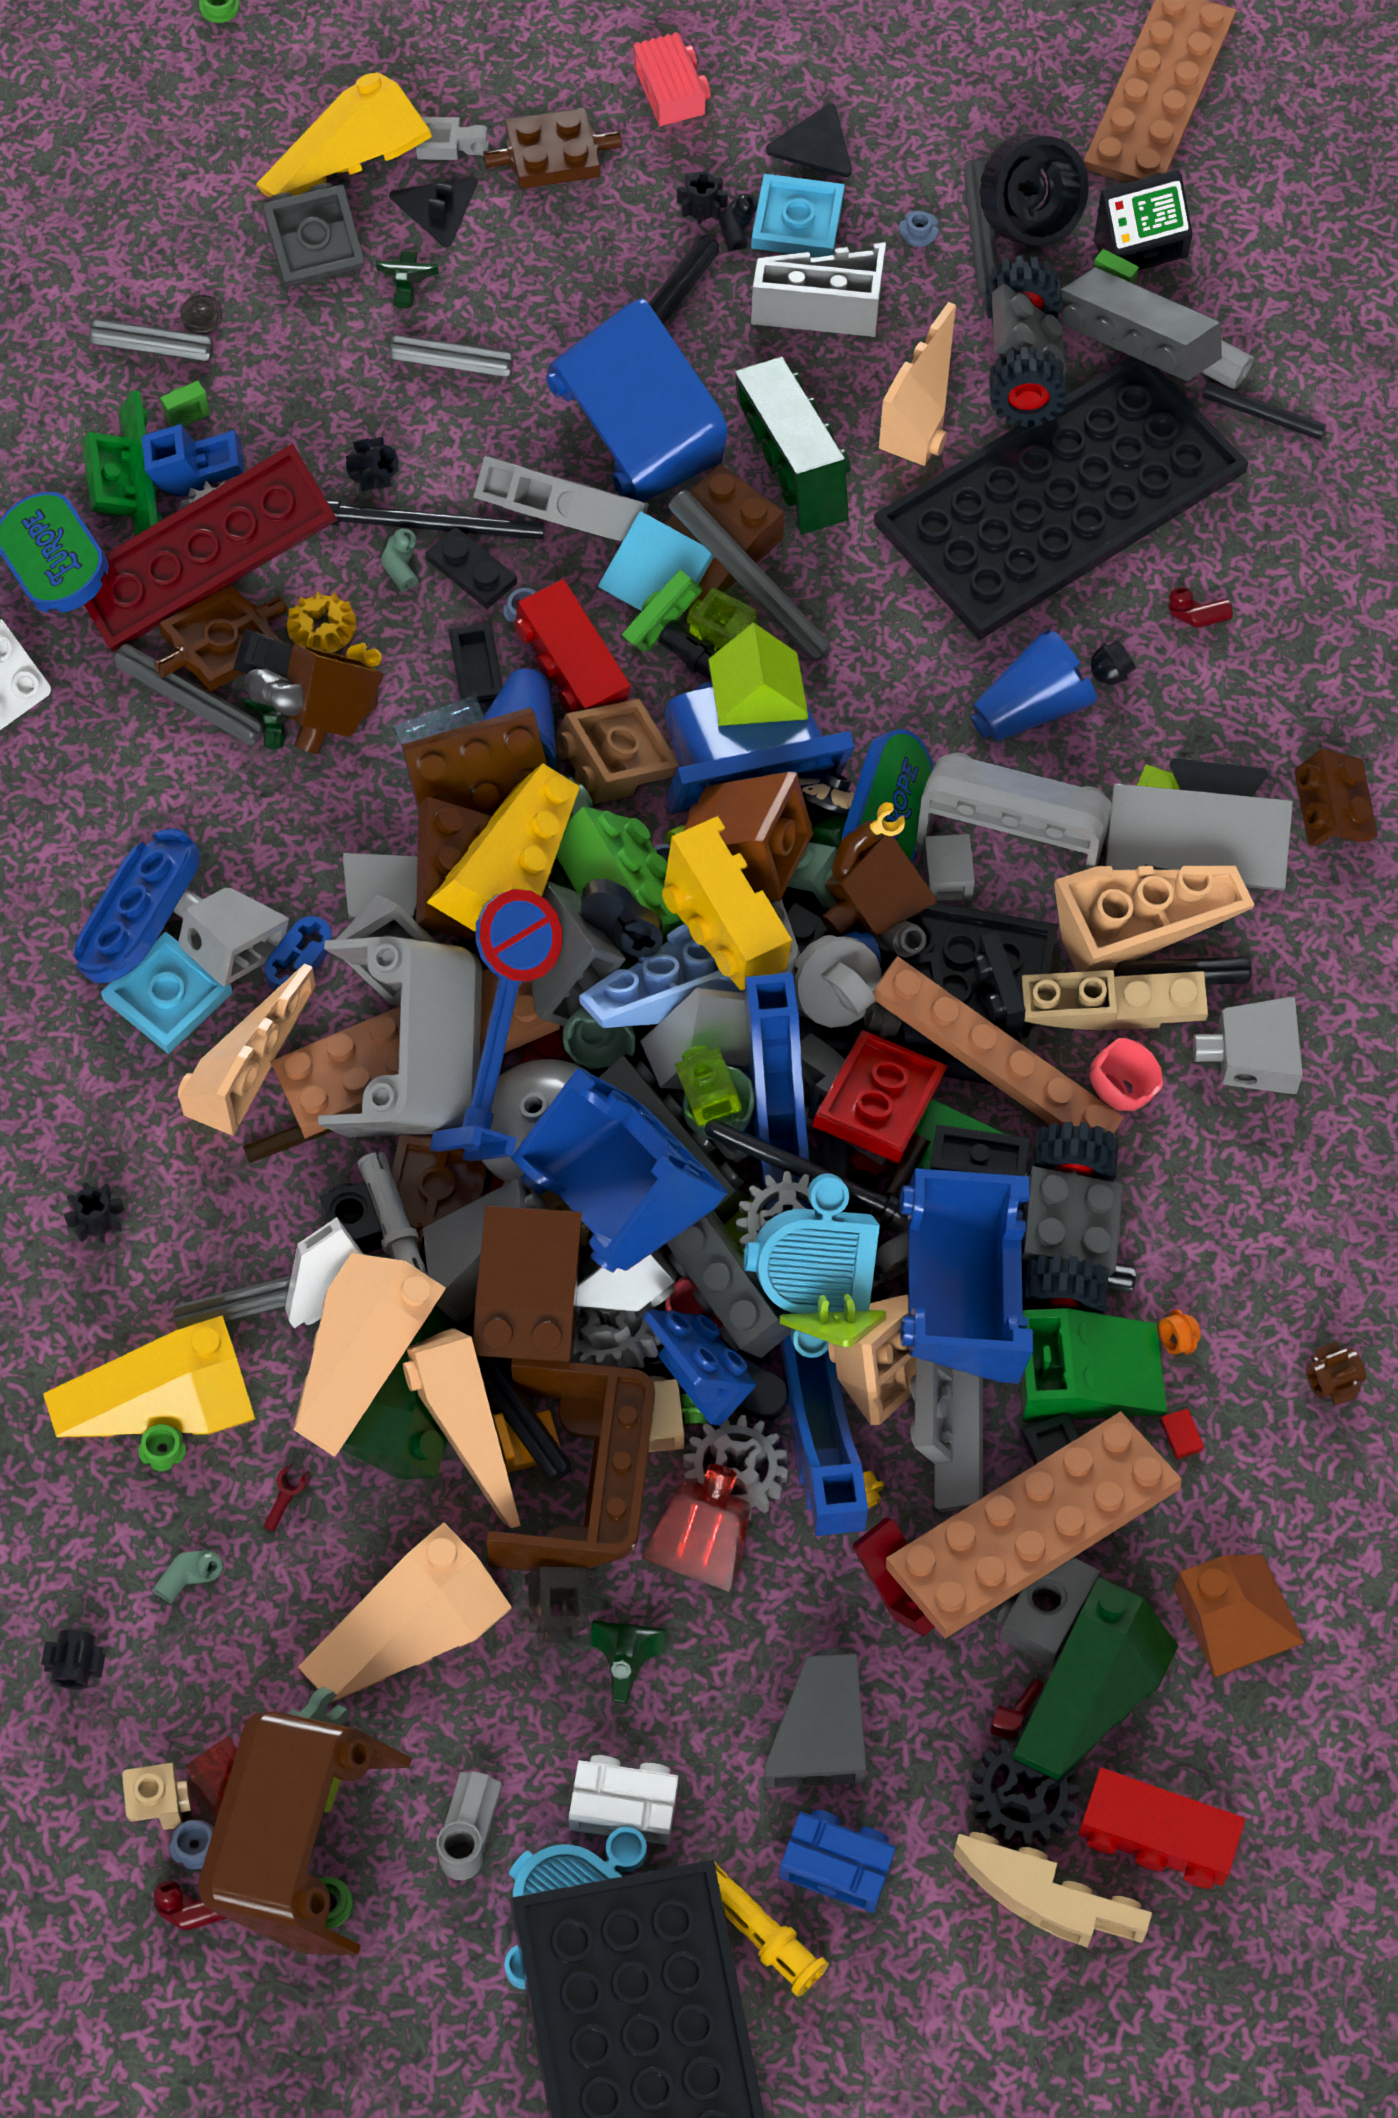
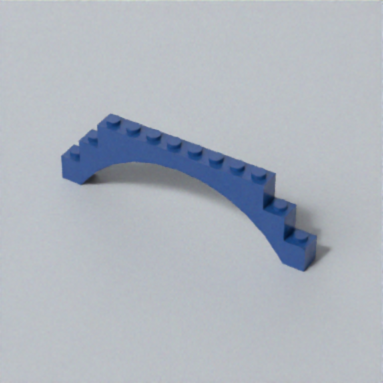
M793 973L745 977L744 1005L750 1042L749 1077L752 1080L755 1094L753 1136L809 1161L799 1013ZM756 1158L760 1190L766 1189L765 1176L770 1175L776 1184L783 1181L784 1170ZM791 1174L792 1182L799 1183L801 1178ZM779 1197L768 1202L764 1206V1210H770L779 1201ZM796 1197V1200L805 1209H814L807 1201ZM786 1311L787 1314H796V1313H792V1312ZM789 1335L780 1342L788 1394L799 1485L804 1484L807 1510L812 1509L815 1536L865 1531L868 1506L862 1464L848 1424L840 1383L837 1379L836 1363L830 1360L828 1350L816 1358H808L801 1355L795 1349Z

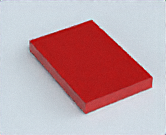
M862 1030L819 1107L812 1127L899 1163L944 1077L947 1066Z

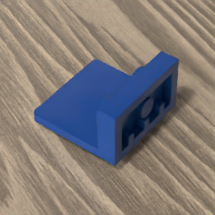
M649 1309L644 1314L643 1319L665 1346L657 1356L710 1425L722 1426L757 1385L746 1371L747 1364L738 1353L727 1347L719 1336V1327L709 1317L703 1314L695 1315L678 1313L673 1310Z

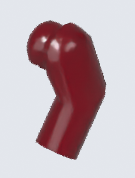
M1176 588L1169 594L1170 603L1168 604V609L1171 615L1193 627L1201 628L1230 620L1233 617L1232 607L1227 598L1202 605L1192 600L1193 594L1187 588Z
M164 1881L154 1890V1907L159 1916L182 1930H192L228 1919L209 1910L202 1900L196 1901L181 1891L179 1884L174 1881Z

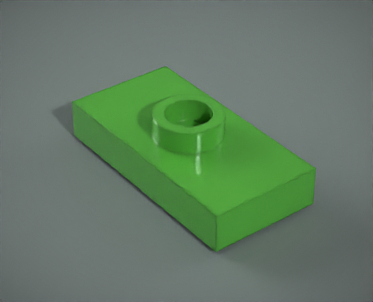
M679 569L661 591L652 593L642 605V612L623 632L622 636L640 651L647 653L660 639L659 635L664 627L672 620H677L698 597L703 588Z

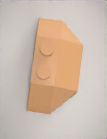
M908 1294L870 1303L869 1310L886 1311V1320L852 1347H840L830 1342L828 1344L830 1360L836 1363L837 1379L870 1425H880L910 1397L911 1378L913 1375H916V1358L909 1355L908 1346H901L900 1343L902 1317H908Z

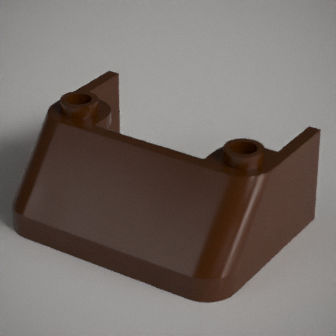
M512 1358V1381L522 1395L560 1399L559 1419L564 1430L575 1437L595 1440L584 1527L560 1525L551 1529L544 1537L488 1531L487 1549L489 1566L568 1575L627 1557L635 1549L639 1536L655 1404V1387L651 1378L646 1373L637 1369Z
M277 1711L253 1714L243 1728L200 1874L198 1888L203 1904L209 1910L297 1952L320 1955H358L360 1944L325 1928L330 1909L329 1892L326 1885L320 1879L307 1873L333 1777L343 1781H353L363 1777L368 1769L409 1768L412 1758L358 1729Z

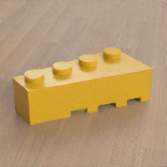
M542 763L513 788L488 821V825L468 847L469 850L445 877L446 880L432 894L427 903L476 932V922L483 906L495 895L512 889L533 891L542 897L580 786Z

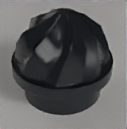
M1118 640L1109 645L1106 643L1101 644L1100 648L1095 651L1091 658L1093 677L1108 685L1125 682L1128 680L1127 674L1136 669L1131 657Z

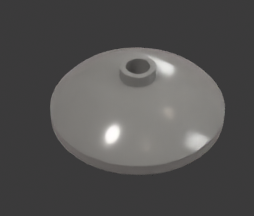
M541 1059L517 1065L500 1075L491 1113L494 1114L491 1130L516 1137L515 1153L576 1069L581 1067L563 1060ZM542 1105L538 1112H528L533 1106ZM511 1157L482 1160L485 1166L504 1182L510 1183L518 1179L525 1187L531 1189L522 1181L521 1176L524 1172Z

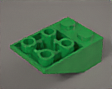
M1068 1308L1023 1310V1317L1028 1318L1027 1329H1033V1353L1019 1382L1023 1422L1045 1421L1065 1413L1069 1414L1070 1419L1111 1418L1120 1411L1126 1417L1167 1414L1157 1323Z

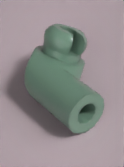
M406 528L396 530L394 535L388 539L381 556L383 568L401 592L418 584V578L408 566L414 552L416 536Z
M212 1550L180 1553L167 1568L152 1591L172 1604L185 1585L210 1582L218 1578L224 1570L223 1559Z

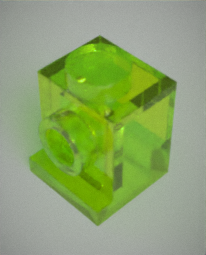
M712 587L703 601L698 599L689 611L687 622L690 624L691 634L702 641L707 639L715 646L714 650L718 652L753 622L757 624L758 610Z
M705 1045L692 1047L682 1054L683 1061L674 1064L698 1127L706 1124L709 1120H717L742 1110L737 1091L719 1047L709 1050ZM711 1076L709 1079L701 1081V1079Z

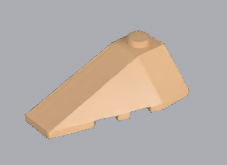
M950 302L946 304L931 325L926 342H919L916 346L912 363L905 361L883 399L879 449L926 466L932 454L937 456L941 454L948 432L943 430L956 310V305Z
M443 1522L400 1560L298 1666V1669L317 1689L325 1687L333 1691L337 1696L330 1702L332 1703L379 1683L387 1677L414 1665L418 1666L432 1660L437 1655L475 1641L510 1611L512 1607L479 1558Z

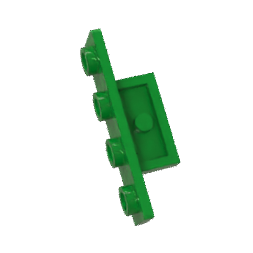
M131 390L118 413L121 437L87 432L82 441L91 512L132 517L135 537L162 521V516L156 510L155 497L157 486L145 472L142 436L146 435L148 413L147 409L142 406L141 392Z

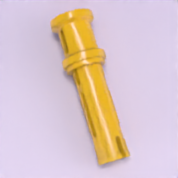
M714 1861L725 1917L760 1950L758 1953L761 1957L760 1961L766 1967L772 1965L793 1985L791 1991L797 1997L802 1996L824 1974L829 1963L823 1957L816 1959L796 1939L798 1933L792 1927L788 1928L786 1925L781 1927L739 1885L730 1879Z

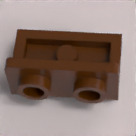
M1320 749L1295 769L1296 785L1309 845H1320L1331 836L1357 842L1371 841L1378 836L1363 759Z

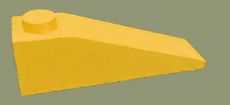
M378 72L366 74L360 77L355 85L344 90L256 183V186L269 198L280 193H292L293 196L308 192L315 185L326 183L327 176L333 173L348 171L352 175L362 171L360 163L383 155L385 161L399 157L430 139L432 134L397 82Z
M223 1315L173 1331L43 1393L56 1437H104L144 1434L152 1426L160 1424L174 1427L181 1433L207 1435L255 1420Z

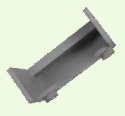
M951 753L938 759L926 782L921 798L915 850L917 854H923L925 836H930L937 814L1087 853L1085 870L1098 866L1106 839L1112 803L1100 789L1095 787H1079L974 760L963 753Z
M393 936L325 940L324 950L352 965H367L371 975L382 983L401 984L399 1070L397 1075H382L376 1077L367 1085L363 1093L362 1113L318 1115V1125L346 1137L433 1134V1131L462 1127L466 1108L471 1106L480 1065L482 965L478 957L460 946Z

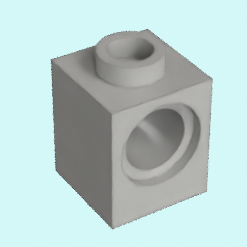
M941 832L934 836H925L922 854L924 873H927L925 883L937 899L936 903L972 901L975 877L970 834L957 835L953 832Z

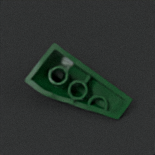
M435 1304L407 1348L442 1331L452 1329L458 1326V1324ZM406 1349L341 1449L396 1478L404 1480L437 1477L448 1439L419 1397L418 1391H410L403 1370V1363L409 1362Z
M1100 1577L1097 1578L1012 1757L1013 1759L1059 1780L1097 1745L1101 1737L1113 1726L1119 1725L1124 1721L1137 1704L1145 1697L1149 1698L1160 1687L1178 1645L1143 1597Z

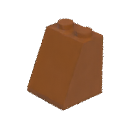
M785 772L706 786L698 802L691 806L688 822L683 831L718 816L725 827L724 831L720 832L719 835L732 856L741 853L747 863V867L741 871L754 893L763 890L769 900L780 902L813 835L797 773Z

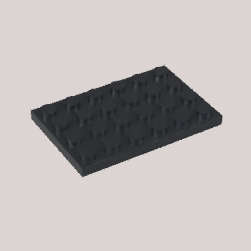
M714 1859L532 1893L510 1899L549 2118H765Z

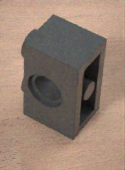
M1073 1557L1023 1589L1018 1598L1012 1596L1007 1599L996 1619L997 1622L1003 1624L999 1640L1052 1667L1099 1577L1100 1570ZM1039 1596H1047L1055 1601L1058 1608L1053 1611H1042L1034 1605L1032 1600Z

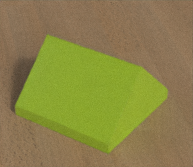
M754 622L709 658V671L718 726L808 719L797 652Z

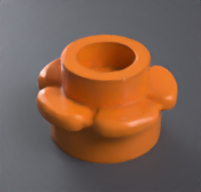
M1175 1309L1170 1312L1169 1317L1161 1319L1158 1324L1159 1337L1169 1354L1176 1355L1184 1352L1185 1355H1188L1196 1350L1197 1342L1201 1338V1331L1198 1322L1193 1316L1183 1315L1181 1310ZM1173 1333L1177 1339V1344L1170 1341Z

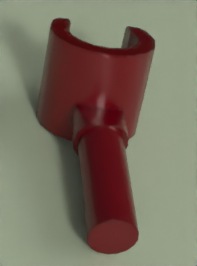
M293 1463L283 1468L277 1475L276 1482L280 1491L263 1526L273 1532L293 1495L304 1490L311 1480L310 1472L307 1471L302 1476L298 1487L291 1486L287 1475Z
M1033 1679L1016 1702L1014 1710L998 1705L990 1733L1008 1740L1014 1739L1018 1734L1012 1731L1021 1727L1024 1715L1043 1688V1683L1038 1679Z

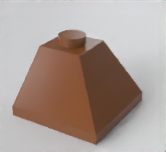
M1223 1555L1179 1573L1173 1590L1214 1678L1304 1644L1301 1633L1263 1555Z

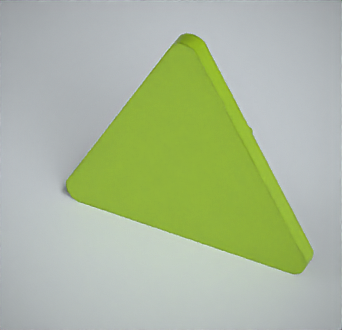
M845 1294L843 1297L845 1301L844 1312H828L829 1302L825 1295H821L818 1300V1313L780 1315V1324L840 1347H852L886 1320V1311H855L853 1299L849 1294Z

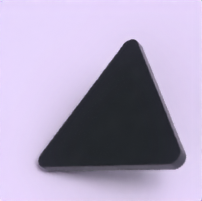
M831 103L825 105L766 146L768 156L843 177H849L852 174V167L837 108Z
M470 177L394 190L390 192L389 198L442 246L449 247L452 245L478 181L476 178Z
M1180 758L1172 759L1169 764L1179 789L1187 791L1253 797L1268 776L1266 769Z

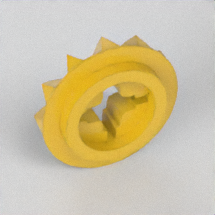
M317 591L314 597L305 599L300 596L298 604L294 608H289L286 623L288 635L293 643L333 653L345 647L352 640L356 631V615L349 601L344 602L340 600L336 593H333L331 596H324ZM328 610L330 624L323 623L320 628L317 627L314 633L315 627L312 618L320 619Z

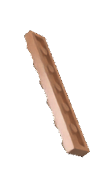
M898 956L890 964L872 991L877 1003L1048 1124L1057 1123L1060 1126H1064V1122L1072 1121L1073 1126H1080V1123L1084 1122L1089 1123V1128H1094L1097 1125L1103 1127V1132L1111 1131L1114 1134L1123 1120L1124 1116Z

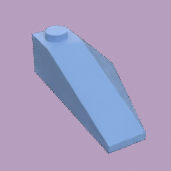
M684 924L667 934L668 942L663 944L654 955L639 958V962L628 970H615L582 993L579 999L580 1004L602 1028L659 1024L696 988L745 993V989L741 991L730 977L724 976L719 971L715 959L703 945H699L693 940L689 928Z

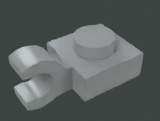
M421 117L430 129L432 137L416 146L417 159L458 160L459 150L464 151L468 155H483V151L489 150V141H486V126L473 125L461 127L460 117Z

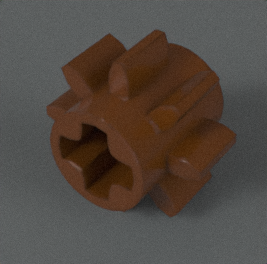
M1337 1341L1315 1349L1316 1354L1311 1356L1313 1363L1306 1366L1307 1380L1313 1393L1320 1399L1331 1395L1334 1405L1356 1398L1355 1393L1361 1391L1359 1383L1366 1380L1365 1368L1358 1353L1352 1348L1340 1351Z

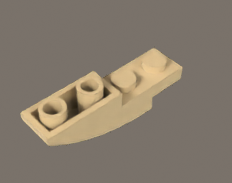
M1114 970L1021 975L1023 1004L1026 1009L1025 1022L1070 1029L1121 1030L1160 1028L1161 1023L1207 1021L1208 1017L1204 971L1115 977Z
M972 1832L969 1836L958 1835L953 1856L965 1871L994 1899L1034 1926L1061 1939L1087 1948L1094 1929L1139 1943L1143 1942L1152 1912L1142 1910V1905L1138 1901L1123 1896H1113L1111 1900L1093 1895L1092 1889L1088 1886L1073 1881H1064L1062 1885L1053 1883L1058 1863L1047 1860L1048 1856L1037 1849L1020 1847L1018 1851L999 1846L997 1839L978 1832Z

